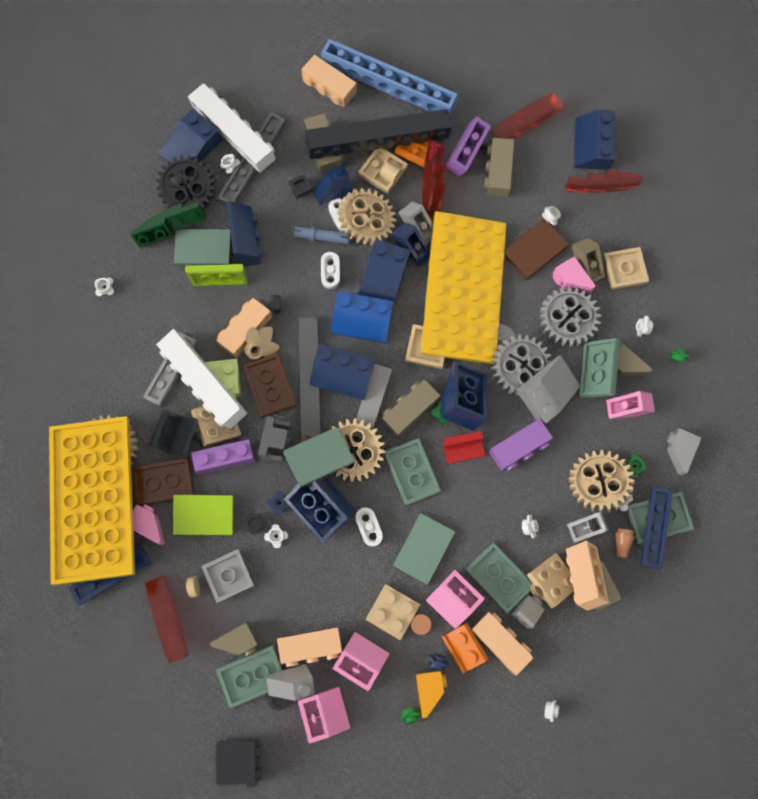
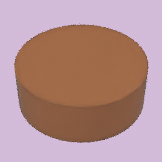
M416 615L411 621V628L414 633L424 635L430 631L431 621L426 615Z

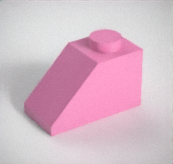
M575 257L556 267L553 272L554 281L565 290L570 287L571 291H574L577 287L579 293L585 290V294L589 295L596 287Z
M639 391L606 400L609 419L637 417L655 412L652 393Z
M146 504L143 507L136 505L133 510V531L163 546L165 540L159 516L153 513L155 509Z

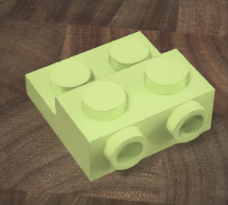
M238 359L205 362L235 399L236 397H241Z

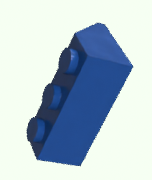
M338 291L333 312L331 334L386 343L392 317L393 301Z

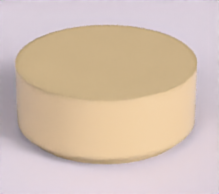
M196 576L186 580L187 593L191 598L200 596V584Z

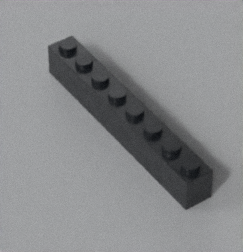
M443 109L308 129L305 131V143L309 158L321 159L347 153H358L367 150L374 151L386 147L392 148L398 145L444 140L449 138L452 126L447 110Z

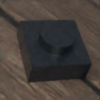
M305 174L288 181L297 199L313 192V188Z

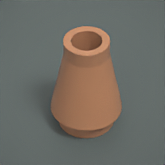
M618 528L617 532H615L616 556L628 558L635 538L633 530Z

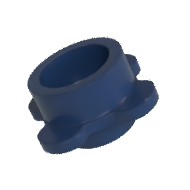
M281 491L276 492V496L267 501L268 506L272 507L277 515H281L286 508L290 507L285 502L284 493Z
M439 654L429 656L430 662L428 665L439 671H444L445 667H448V662L445 661L446 658Z

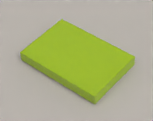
M243 264L185 266V272L193 286L248 284V277Z
M173 495V535H233L234 495Z

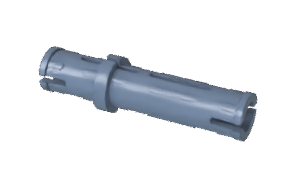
M294 227L295 238L299 237L310 239V241L321 240L347 245L349 243L350 233L344 234L343 232L321 230L315 227Z

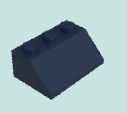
M595 110L575 118L574 168L610 170L615 161V111Z
M226 201L233 254L237 264H243L244 267L261 264L260 258L263 257L261 246H258L257 242L260 240L259 229H255V224H258L257 214L253 213L251 206Z
M319 344L313 362L309 385L365 401L375 367V359Z
M326 477L303 487H300L298 483L284 498L285 502L322 543L340 530L357 513Z

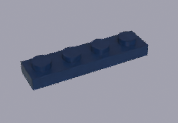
M651 487L640 566L658 570L662 569L672 490Z
M142 546L134 549L136 573L151 564ZM129 576L78 582L69 587L77 604L82 605Z

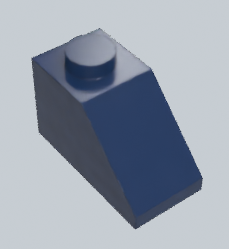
M344 166L326 171L313 192L319 205L343 197L348 192H353L349 174Z
M403 223L391 234L399 247L411 250L410 258L419 266L430 257V248L416 226Z

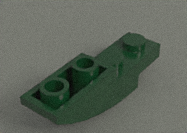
M199 202L185 207L180 203L146 220L131 232V236L139 248L173 237V232L207 220L206 214Z

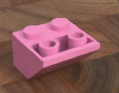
M454 570L426 601L456 629L485 598Z
M354 632L333 669L369 691L390 653Z
M339 687L298 700L309 743L331 737L351 728Z

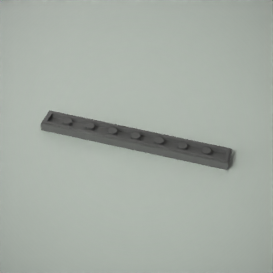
M318 317L299 318L301 438L306 435L313 438L321 434L320 388L309 385L313 362L319 346Z

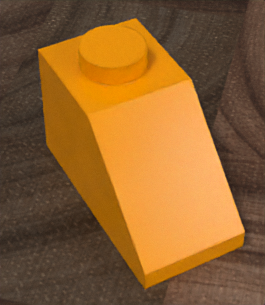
M439 670L416 674L422 718H426L444 694V687H447L445 674L441 675Z

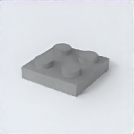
M239 549L201 566L216 603H220L255 586Z

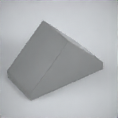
M601 511L567 524L574 543L608 531Z

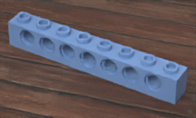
M331 39L327 41L321 52L322 60L344 75L429 112L446 109L450 118L456 106L457 93Z

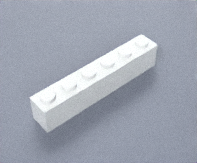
M203 83L188 96L192 107L216 127L219 133L259 173L276 160L273 153L275 150L269 142L265 143L262 136L257 131L254 132L246 120L242 121L235 109L231 110L228 103L223 98L220 99L212 87L208 88Z
M172 329L156 344L161 349L159 352L161 356L166 360H170V367L176 373L180 372L182 375L181 380L188 387L191 386L193 388L191 391L193 395L199 400L202 399L204 402L203 407L209 413H213L216 416L214 420L219 426H226L231 429L247 414L245 409L180 333Z

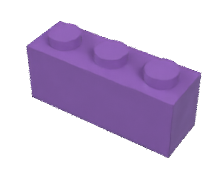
M476 116L468 124L444 168L458 177L464 174L491 126Z
M539 418L491 448L489 453L501 472L505 469L510 471L518 465L516 462L523 459L526 461L534 455L533 452L538 448L540 451L550 445L549 441L553 437Z
M249 439L191 452L195 472L199 475L256 462L253 444Z

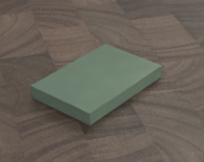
M230 229L176 230L175 266L230 265Z
M612 338L584 343L579 397L584 399L615 395L620 339Z
M337 427L283 451L300 487L355 462Z
M420 438L389 449L384 453L405 506L441 492Z
M682 492L672 494L667 537L695 530ZM649 500L628 505V510L626 511L631 529L634 531L636 545L643 543Z
M420 513L393 567L428 585L455 531Z
M494 542L465 569L506 614L531 591V586L533 585L532 581Z
M274 645L216 669L230 709L268 693L266 676L283 671Z

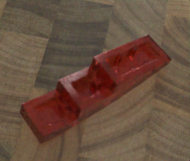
M552 92L520 109L490 130L496 138L511 139L515 135L518 137L529 128L538 126L564 106L556 94Z
M429 141L423 171L422 202L427 214L434 218L435 211H440L447 183L442 181L446 165L442 163L446 147L435 141Z
M607 169L604 175L587 173L585 179L568 176L564 191L580 193L622 191L638 187L643 179V175Z
M163 575L145 582L150 607L168 663L189 656L181 622L177 617L166 578Z

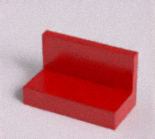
M482 431L444 438L443 447L447 464L485 457Z

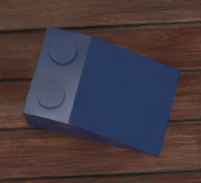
M192 108L179 121L160 150L159 155L171 163L174 162L173 157L180 160V156L183 155L184 159L187 160L188 155H190L192 161L195 157H198V163H200L222 139L219 130Z
M375 239L358 295L393 301L394 305L410 261L411 250Z
M455 360L452 363L441 402V418L472 431L487 420L486 374Z

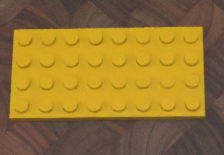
M435 211L421 354L491 365L495 364L491 360L496 358L493 353L497 351L506 223Z
M125 416L49 427L51 585L135 575L129 418Z

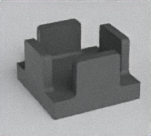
M266 417L258 452L262 461L284 464V457L272 454L284 456L283 451L290 447L291 438L287 436V430H292L293 427L290 422L276 420L274 417Z

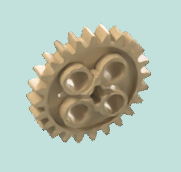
M363 188L359 192L354 189L352 193L348 192L347 196L343 197L338 206L337 214L340 215L338 221L343 222L340 228H346L344 234L350 233V239L357 238L356 243L362 240L363 245H366L369 241L370 245L373 246L375 239L385 241L392 234L395 228L394 223L396 222V219L393 218L396 213L390 212L393 206L387 205L389 200H382L383 194L378 197L377 191L372 194L369 188L367 192H364Z
M354 418L353 424H351L349 419H346V425L338 422L340 427L338 430L349 451L352 447L345 437L346 434L349 435L352 445L358 447L356 453L363 465L360 466L355 453H351L355 460L354 467L352 469L344 467L338 470L336 477L343 474V480H346L350 476L351 482L355 480V476H357L359 481H362V475L367 479L370 478L368 472L370 471L375 474L374 467H381L378 460H384L380 456V453L386 452L380 447L385 445V442H379L382 435L376 436L378 429L371 430V423L365 426V420H362L360 424H358L356 418ZM357 431L363 434L361 442H356L353 438L354 433ZM364 449H369L372 452V457L369 460L364 459L362 456Z
M603 450L600 451L599 455L593 451L591 457L585 453V460L579 457V464H573L575 470H570V475L573 477H569V483H573L570 485V490H575L572 496L578 497L577 503L579 504L584 501V508L590 505L593 512L597 507L601 513L603 508L610 512L611 506L618 510V503L625 505L624 498L630 499L628 492H633L631 485H634V480L630 479L634 473L628 472L630 465L624 466L625 459L618 461V454L611 457V451L604 455ZM596 466H599L601 478L604 482V489L607 494V497L603 496L601 482L598 481V472ZM610 467L614 471L611 473H607L604 471V469ZM590 471L594 473V475L592 477H587L584 475V473ZM611 485H615L619 489L617 491H611L608 487ZM595 489L599 491V494L591 495L589 491Z

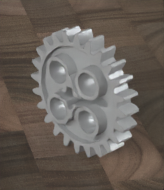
M568 287L565 292L563 288H560L559 293L554 290L552 296L548 295L547 301H543L542 305L544 307H541L539 311L543 314L539 316V319L544 321L541 322L540 326H546L543 333H550L548 339L555 337V344L560 340L562 341V346L566 342H568L569 347H572L574 342L579 346L581 341L586 343L588 338L592 339L593 333L598 331L597 326L601 323L598 319H600L601 314H597L600 307H594L597 301H590L591 294L587 297L584 296L585 290L578 293V288L576 287L574 292H572L571 288ZM565 302H571L573 307H568ZM578 306H581V308L574 314L573 317H571L565 323V325L562 328L558 327L561 323L564 322L567 316H570ZM553 314H558L561 319H554ZM579 314H584L587 320L581 319ZM566 327H572L575 332H569Z
M519 334L515 340L511 336L509 341L505 339L502 341L503 345L497 346L499 351L493 353L497 357L491 360V362L496 364L491 369L497 372L493 377H499L496 383H503L502 390L507 387L509 388L508 394L515 390V395L519 396L516 390L524 384L520 380L521 374L525 375L528 381L533 377L531 373L537 374L551 362L547 361L551 354L544 353L547 347L541 348V341L536 344L535 337L529 340L528 335H525L522 339ZM517 348L523 350V357L518 355ZM532 360L537 362V369L532 366ZM506 362L512 365V371L506 369Z

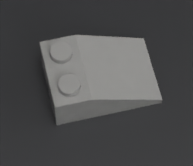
M559 355L516 391L536 420L540 418L543 423H547L561 412L578 390L580 384Z

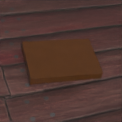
M543 219L504 250V256L527 280L566 249L569 244Z
M279 353L242 365L261 418L297 406Z
M189 458L131 468L135 506L172 501L175 494L194 495Z

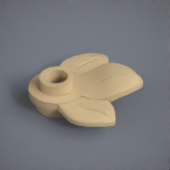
M252 326L248 329L245 335L247 342L245 354L247 357L258 359L261 356L267 357L277 352L280 346L271 342L272 327H263L257 330ZM252 347H256L255 352H251Z

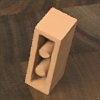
M313 55L301 69L303 81L308 86L316 88L320 94L331 98L337 105L340 104L342 107H345L357 93V83L316 55Z
M254 298L242 306V311L238 315L233 316L229 322L230 325L226 329L221 330L217 336L218 339L216 341L219 346L236 359L245 350L247 344L245 335L248 329L253 326L259 330L272 318L270 310Z
M584 541L567 548L566 561L570 568V581L574 588L576 604L586 610H591L609 603L597 547L588 541Z
M487 612L471 630L517 676L533 659L530 654L532 650L525 643L520 644L515 639L517 635L509 627L505 629L500 624L502 620L494 612L492 615Z
M339 628L277 639L281 664L286 663V667L299 665L298 661L305 659L307 663L319 661L318 657L326 656L327 660L338 658V653L343 652Z

